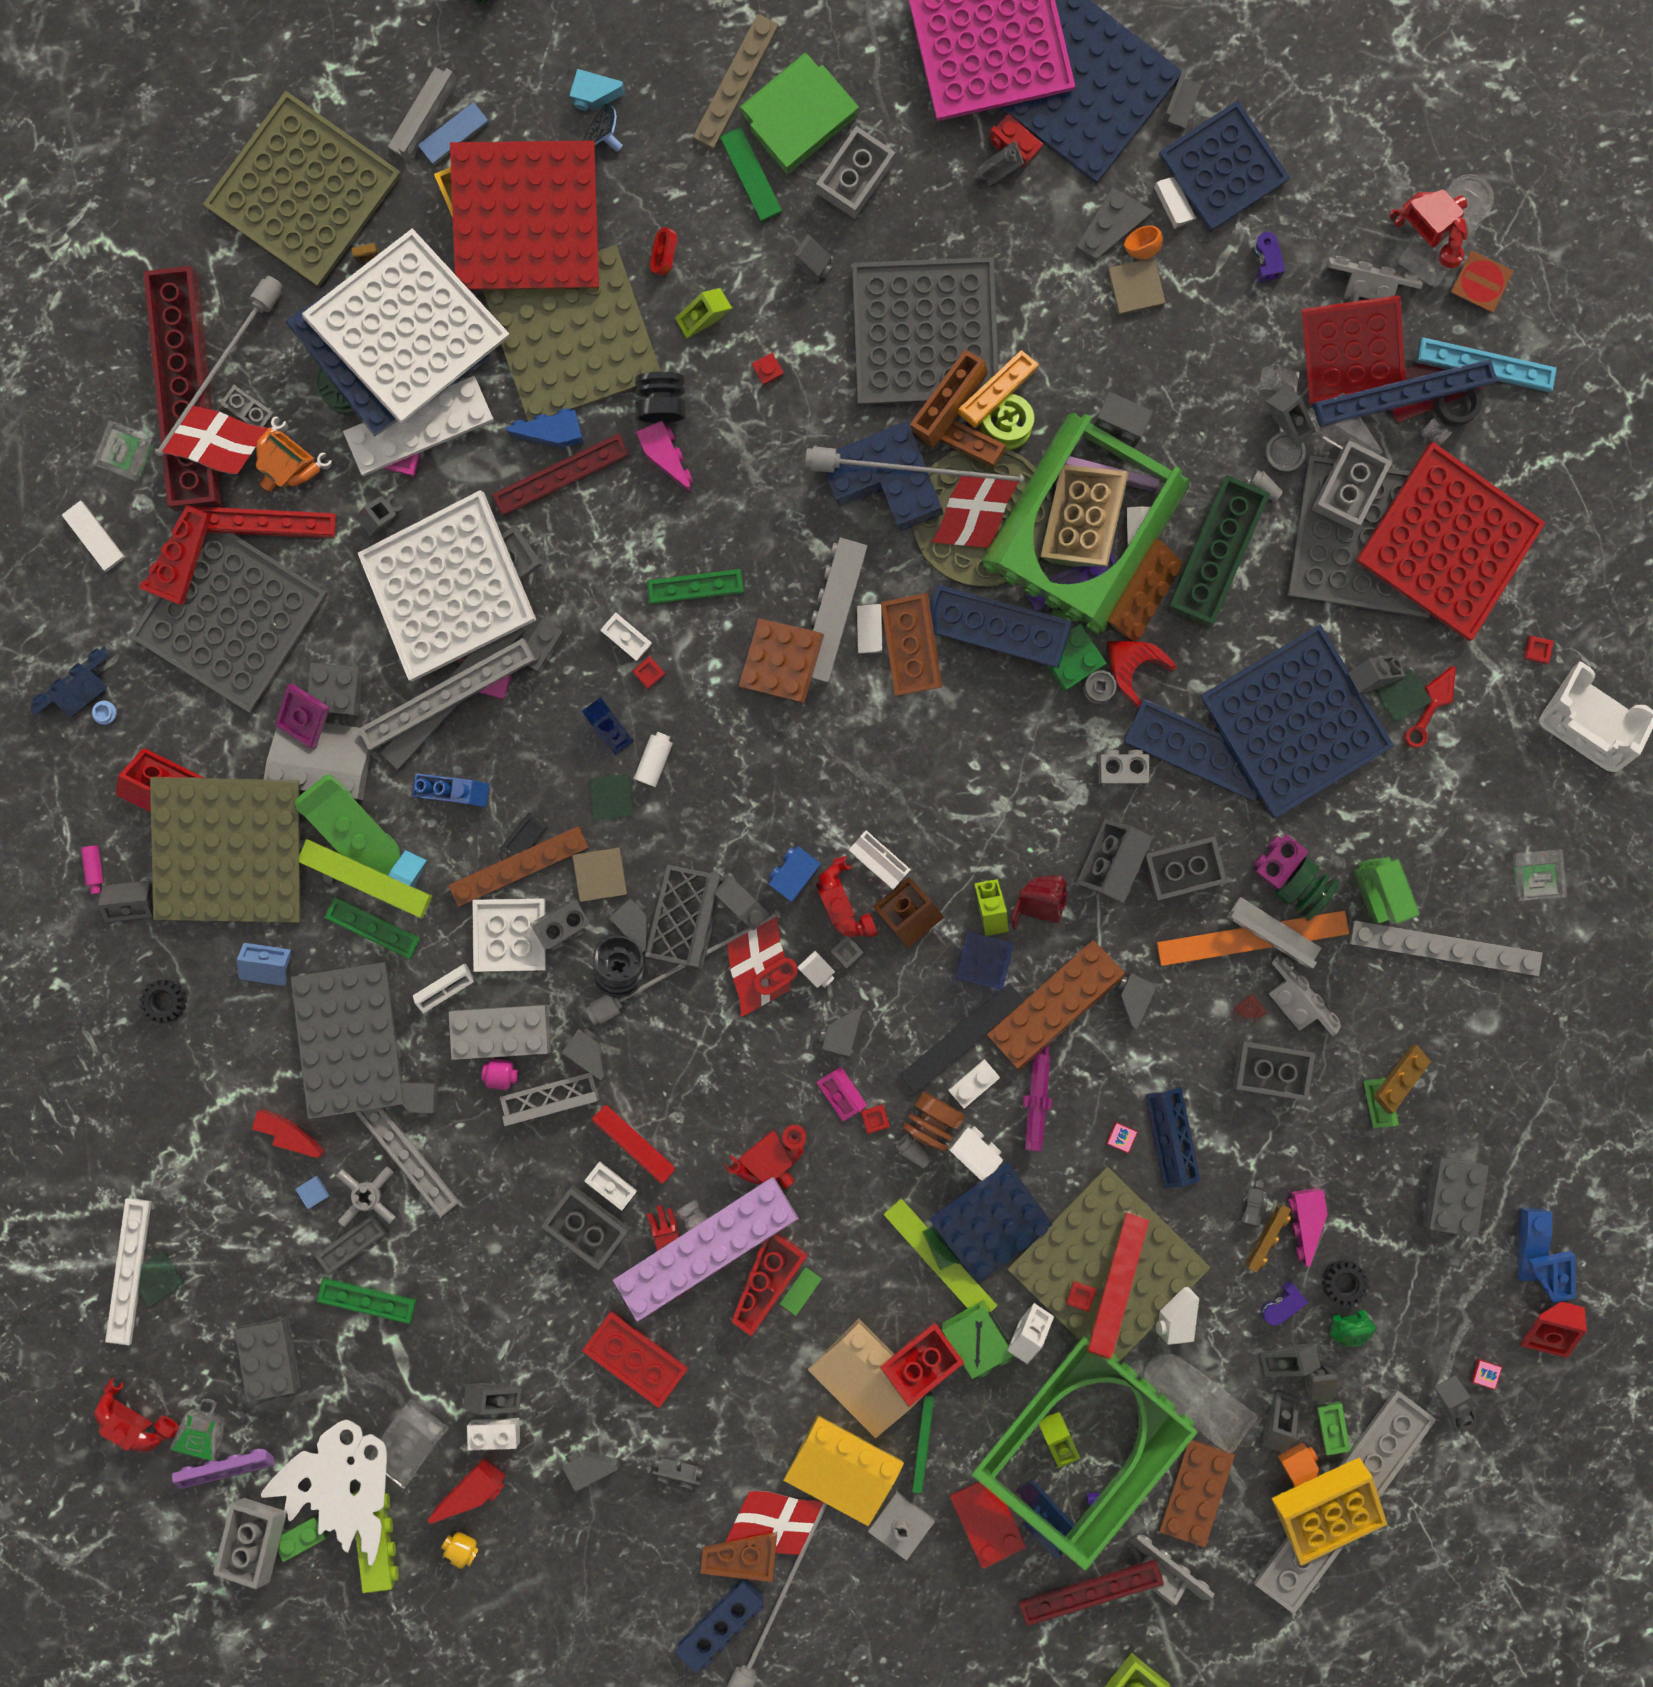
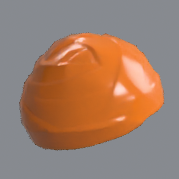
M1155 226L1140 227L1127 236L1124 242L1125 250L1135 259H1150L1161 250L1163 236L1161 231Z

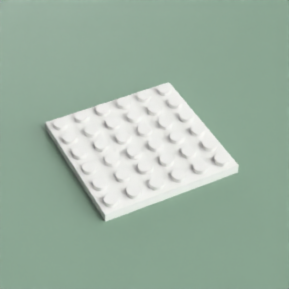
M413 229L405 233L302 313L304 320L400 424L509 338V333Z
M481 490L358 552L409 681L413 682L536 621L486 496Z

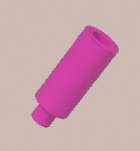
M99 846L82 847L81 855L85 885L90 886L91 894L101 893L100 884H103Z

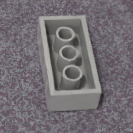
M548 1005L449 1011L451 1060L548 1054L551 1052Z

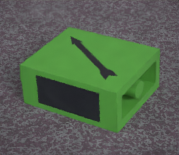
M984 1299L942 1323L944 1335L964 1361L963 1365L972 1379L977 1376L983 1377L987 1375L991 1368L998 1364L1000 1366L1005 1365L1014 1356L1007 1351L1010 1341Z

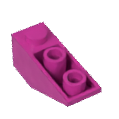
M663 421L637 431V436L647 459L688 492L691 491L690 483H693V479L689 470H683L680 462L684 461L679 447L676 449L673 447L671 440L675 438L670 426L665 427Z
M1320 1188L1290 1192L1291 1199H1288V1206L1291 1209L1290 1213H1294L1295 1222L1292 1223L1294 1237H1298L1299 1246H1296V1255L1298 1261H1302V1264L1307 1267L1311 1266L1327 1217L1324 1190Z

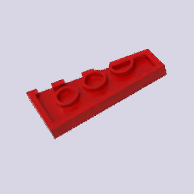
M186 506L171 531L172 536L162 546L160 550L162 553L156 563H152L148 570L150 572L145 581L141 582L138 588L176 604L184 605L212 514L192 506Z

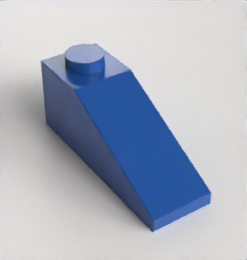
M1519 1208V1281H1538L1528 1263V1259L1548 1256L1552 1238L1551 1211L1538 1208Z

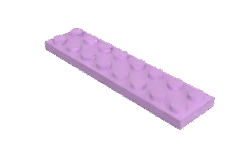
M772 1177L621 1274L613 1282L637 1322L641 1321L799 1218L777 1181Z

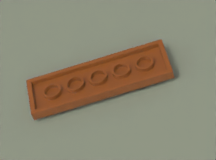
M1092 940L992 1029L987 1036L1020 1071L1119 983L1126 974Z

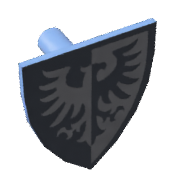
M605 103L592 121L583 141H594L596 145L603 140L618 152L622 148V144L613 137L617 117L613 106Z

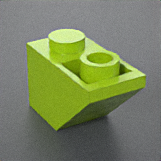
M998 879L974 883L985 936L1009 932L1007 911Z

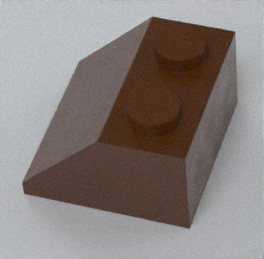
M910 877L905 879L873 906L907 948L944 918L934 903Z

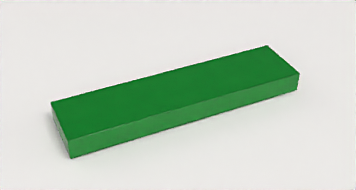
M742 127L720 136V140L760 222L762 223L781 214L782 209Z
M741 569L647 580L650 605L744 593Z
M334 897L324 917L409 960L412 958L421 940L420 937L338 897Z
M329 1278L322 1279L317 1298L318 1303L406 1324H411L417 1299Z
M927 1392L922 1400L912 1480L913 1493L921 1494L923 1490L934 1402L932 1392Z

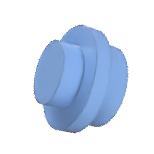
M100 701L92 709L93 719L103 725L112 723L117 715L115 706L108 701Z

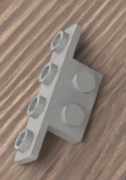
M1336 256L1335 259L1329 258L1328 260L1330 268L1351 273L1344 293L1347 297H1351L1355 291L1380 297L1395 296L1398 284L1421 289L1423 285L1421 279L1418 278L1419 276L1411 272H1405L1404 275L1395 273L1396 270L1389 267L1377 269L1373 268L1372 264L1359 261L1358 264L1351 263L1348 258Z
M1282 953L1276 955L1272 964L1285 978V981L1271 990L1269 995L1299 1031L1318 1018L1332 1036L1336 1035L1341 1027L1338 1017L1333 1012L1330 1013L1321 996L1311 990L1307 979L1297 973L1292 961L1288 957H1284Z
M1134 1535L1129 1538L1128 1542L1146 1555L1142 1563L1156 1559L1164 1585L1152 1588V1590L1172 1606L1177 1605L1186 1588L1202 1600H1209L1214 1597L1215 1594L1209 1590L1208 1584L1190 1575L1191 1572L1186 1567L1173 1562L1167 1552L1155 1548L1148 1537Z

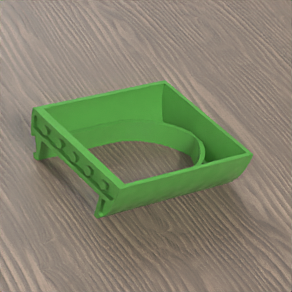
M1071 413L1065 417L980 562L984 564L983 568L993 574L996 572L1004 576L1003 579L1013 586L1019 584L1025 588L1024 592L1034 598L1037 596L1046 600L1045 604L1054 610L1060 608L1066 612L1065 616L1075 622L1080 620L1087 624L1086 628L1095 634L1101 632L1103 634L1109 625L1107 620L1152 543L1155 539L1159 540L1189 489L1190 483L1188 478L1180 476L1182 470L1179 467L1175 466L1173 470H1170L1091 424L1090 420L1092 417L1088 414H1084L1081 418L1076 413ZM1081 436L1151 477L1160 479L1159 481L1164 486L1124 554L1115 565L1102 575L1082 583L1057 584L1051 583L1041 570L1035 555L1033 544L1034 523L1042 502Z
M1090 1334L1088 1337L1084 1336L972 1473L978 1481L1085 1571L1198 1433L1192 1427L1195 1424L1192 1419L1184 1413L1180 1416L1174 1410L1176 1406L1162 1393L1157 1396V1390L1143 1377L1138 1380L1137 1377L1139 1375L1125 1362L1120 1365L1118 1363L1120 1359L1114 1353L1112 1359L1109 1360L1087 1352ZM1109 1382L1128 1386L1135 1397L1139 1416L1138 1433L1133 1450L1122 1468L1065 1537L995 1477L1049 1410L1065 1395L1080 1387L1094 1383Z

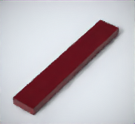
M620 433L492 494V497L502 517L619 462L629 457L630 454Z
M1154 1559L1020 1600L1019 1606L1026 1626H1030L1164 1585V1580L1157 1561Z

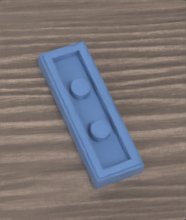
M473 102L418 146L434 166L450 154V142L467 141L489 124V121Z

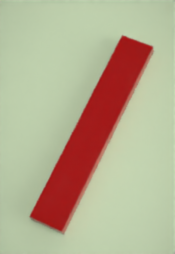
M192 506L212 514L207 528L209 533L335 539L336 513Z
M1128 1212L1124 1215L1088 1344L1087 1352L1109 1360L1112 1359L1150 1220Z

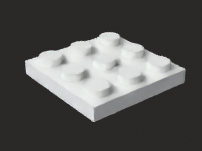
M545 899L473 900L474 972L546 970V948H543L530 923L546 914Z

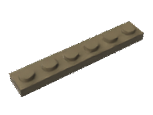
M757 14L693 136L694 141L715 150L720 141V136L723 135L779 28L778 23Z

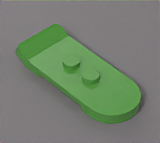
M325 775L295 799L296 810L305 816L340 854L386 875H389L394 865L400 859V849L393 838L379 827L354 800L352 794L332 775Z

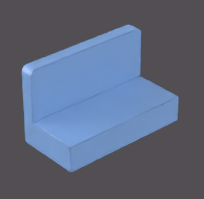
M243 943L237 958L239 979L285 986L287 983L286 968L291 958V950Z

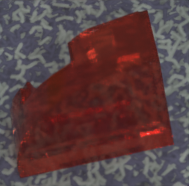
M1250 994L1233 1008L1238 1014L1249 1018L1261 1017L1267 1013L1253 994Z

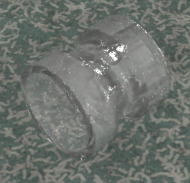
M1434 416L1419 434L1441 446L1453 433V430L1448 426L1444 427L1441 424V420Z
M696 1199L688 1202L675 1212L685 1222L684 1227L687 1231L708 1219L705 1213L699 1210V1204Z

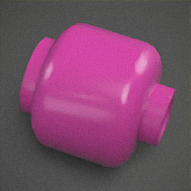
M491 1058L489 1062L484 1063L481 1080L485 1081L487 1088L506 1091L510 1088L511 1083L516 1084L518 1070L514 1069V1064L511 1060Z

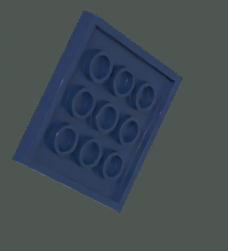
M1238 100L1162 149L1158 154L1210 232L1290 179V176Z
M1008 1162L929 1219L977 1283L1029 1247L1039 1236L1046 1234L1048 1228L1053 1225Z

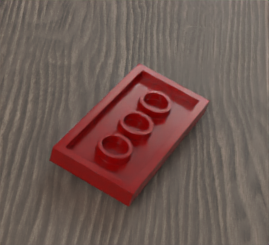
M610 1311L582 1350V1352L658 1408H660L688 1369L686 1365L613 1311Z

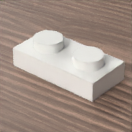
M616 612L600 630L637 662L652 645V642Z
M984 1059L948 1090L960 1105L965 1108L1000 1077Z
M599 1162L585 1179L588 1185L621 1211L637 1192L635 1188L602 1162Z

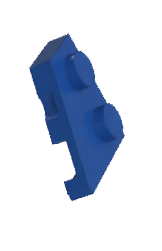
M1568 1251L1528 1259L1530 1267L1548 1298L1553 1303L1576 1298V1255L1573 1252Z

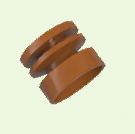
M922 1091L915 1103V1106L923 1112L922 1115L918 1116L910 1113L908 1117L917 1122V1124L914 1126L905 1122L903 1128L914 1139L926 1146L946 1152L949 1146L942 1142L941 1138L952 1141L954 1138L946 1131L947 1127L959 1130L966 1115Z

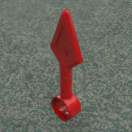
M1451 666L1425 687L1429 704L1417 726L1408 729L1404 733V742L1408 747L1419 748L1423 746L1428 739L1425 729L1437 707L1453 703L1456 674L1454 666ZM1412 731H1418L1421 734L1422 739L1419 744H1415L1410 740V733Z

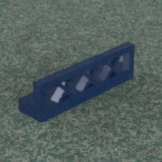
M1182 1087L1145 1094L1164 1188L1184 1187L1201 1181ZM1173 1094L1175 1096L1176 1101L1175 1107L1172 1106L1170 1095ZM1177 1119L1180 1121V1130L1176 1126ZM1182 1142H1183L1184 1145H1185V1153H1184V1154H1183L1182 1151H1181V1144H1182ZM1187 1166L1189 1167L1191 1174V1178L1188 1179L1186 1175Z

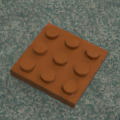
M758 618L739 687L805 703L824 634Z

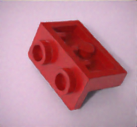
M1009 113L996 127L993 126L990 130V141L997 149H1004L1016 141L1024 164L1021 165L1023 168L1043 148V144Z

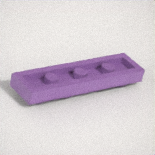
M255 1449L250 1454L243 1456L231 1455L227 1457V1460L219 1462L208 1461L203 1466L181 1468L179 1472L172 1473V1482L180 1489L272 1467L275 1466L274 1456L264 1449Z

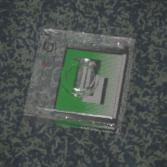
M109 420L92 464L138 482L155 438Z
M1563 850L1513 854L1517 901L1567 897Z

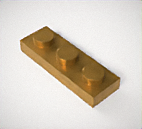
M1411 1045L1373 1095L1374 1099L1386 1113H1394L1431 1063L1430 1059L1418 1045Z
M1279 1202L1277 1203L1244 1263L1247 1268L1256 1273L1259 1269H1263L1268 1260L1266 1255L1269 1249L1274 1248L1278 1243L1280 1229L1282 1226L1286 1227L1290 1221V1208Z

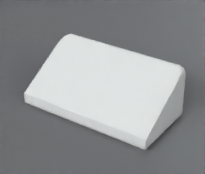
M1174 177L1156 182L1154 189L1174 229L1196 219L1183 190Z
M881 604L857 606L858 654L882 653Z

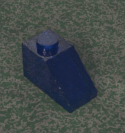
M601 697L582 710L587 720L614 755L634 741Z

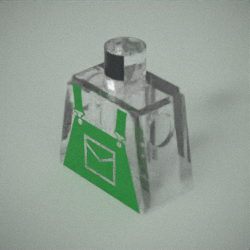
M202 1399L199 1410L191 1409L185 1414L170 1446V1450L210 1461H215L220 1457L225 1419L223 1416L213 1414L216 1401Z

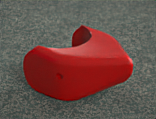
M1133 641L1106 642L1109 670L1116 680V689L1136 708H1139L1142 704L1132 687V676L1137 666L1143 663H1155L1170 672L1177 668L1176 664L1154 644Z

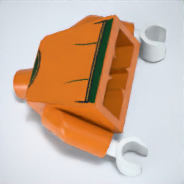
M279 417L272 418L271 424L273 427L268 428L257 441L256 457L258 460L256 468L265 474L260 485L267 491H273L276 484L280 487L299 485L318 474L320 468L329 469L332 466V460L326 464L321 463V460L327 456L326 453H320L317 457V462L314 463V457L284 434L288 429L286 421L281 426H277L280 422Z

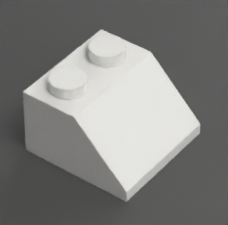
M966 1125L948 1144L949 1150L982 1181L1001 1164L1003 1159L999 1155L1002 1152L992 1142L987 1145L982 1140L984 1135L975 1126L970 1129Z

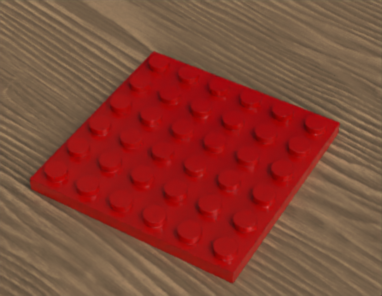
M594 141L450 142L455 275L469 290L599 288Z
M1431 442L1422 453L1355 561L1467 641H1472L1545 525V522L1436 443Z

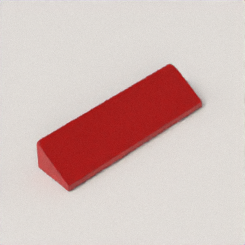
M603 1106L592 1118V1121L660 1183L663 1184L675 1170V1167L609 1106Z

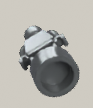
M1260 1179L1255 1181L1254 1188L1249 1189L1246 1197L1243 1199L1248 1204L1241 1218V1223L1256 1227L1260 1226L1262 1218L1260 1217L1261 1206H1267V1193L1261 1190L1264 1187V1182Z

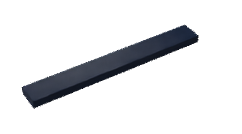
M1489 359L1315 402L1313 408L1319 428L1493 385L1498 380L1492 361Z

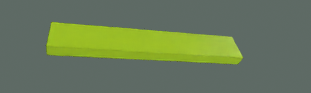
M306 839L299 855L300 863L419 918L424 917L432 895Z
M902 1198L883 1213L967 1308L983 1299L990 1311L997 1307V1304Z

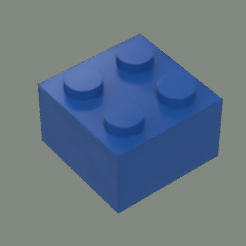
M799 846L795 850L791 847L783 857V860L786 862L781 869L776 866L768 877L771 880L769 885L791 902L794 901L821 866L820 862Z

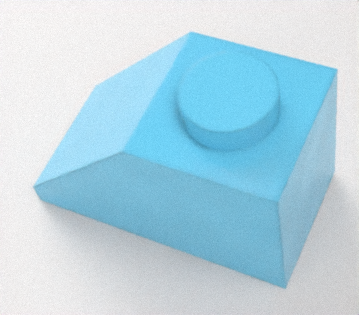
M577 69L570 92V99L574 107L579 110L587 111L590 109L595 111L604 106L605 103L608 104L624 95L625 89L622 81Z
M405 850L388 876L415 888L427 860Z

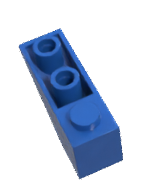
M562 409L557 411L556 415L548 416L547 414L535 416L532 421L518 420L512 422L511 426L506 427V431L510 436L559 448L584 443L575 410Z
M415 773L412 797L486 807L490 784L474 780Z

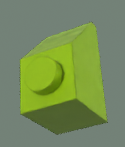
M721 288L702 292L675 319L686 338H690L718 322L732 307Z
M1060 1412L1044 1417L1039 1426L1058 1468L1081 1459Z

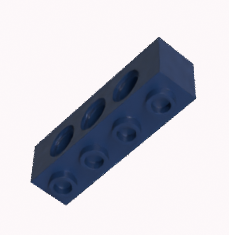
M741 1578L676 1644L675 1653L695 1673L700 1668L704 1670L713 1660L711 1656L717 1650L719 1652L723 1651L730 1642L728 1639L734 1633L738 1635L747 1625L746 1620L751 1615L756 1617L764 1607L762 1605L764 1596L747 1579ZM740 1604L745 1610L741 1613H736L732 1610V1606ZM722 1621L728 1627L725 1630H719L715 1627V1624ZM707 1639L711 1645L704 1648L698 1644V1641Z

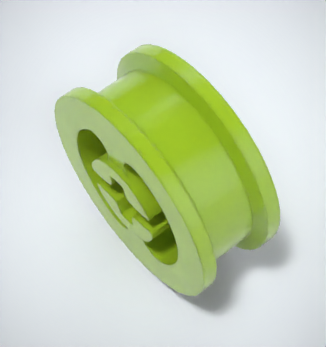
M1011 394L980 423V432L1005 444L1006 450L1017 449L1024 445L1030 437L1034 423L1033 409L1025 399ZM991 417L997 418L995 426L991 421ZM1019 418L1022 421V427L1017 426Z

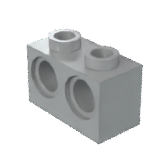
M1105 750V754L1098 756L1099 785L1148 784L1149 754H1143V750H1129L1128 754H1119V750ZM1108 761H1114L1117 764L1118 770L1115 774H1111L1106 770ZM1132 761L1140 763L1141 771L1139 774H1135L1130 770V763Z

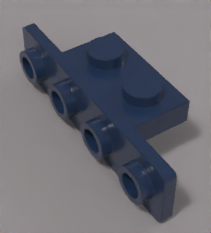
M105 646L100 650L98 648L94 649L87 656L88 659L82 664H75L65 678L55 680L50 685L51 689L45 694L40 693L35 696L31 701V712L36 715L54 701L71 717L103 692L107 685L92 669L109 656L108 649Z
M1031 1479L1018 1487L1017 1493L1028 1505L1066 1537L1075 1525L1040 1486ZM1026 1520L1023 1521L1022 1524L1054 1559L1062 1556V1550Z

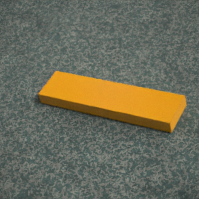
M1021 350L958 409L957 414L976 428L1038 369L1039 364Z

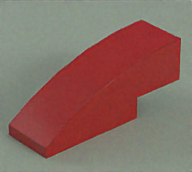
M265 1109L257 1111L252 1130L274 1135L273 1146L316 1158L324 1156L325 1151L304 1129L279 1114Z

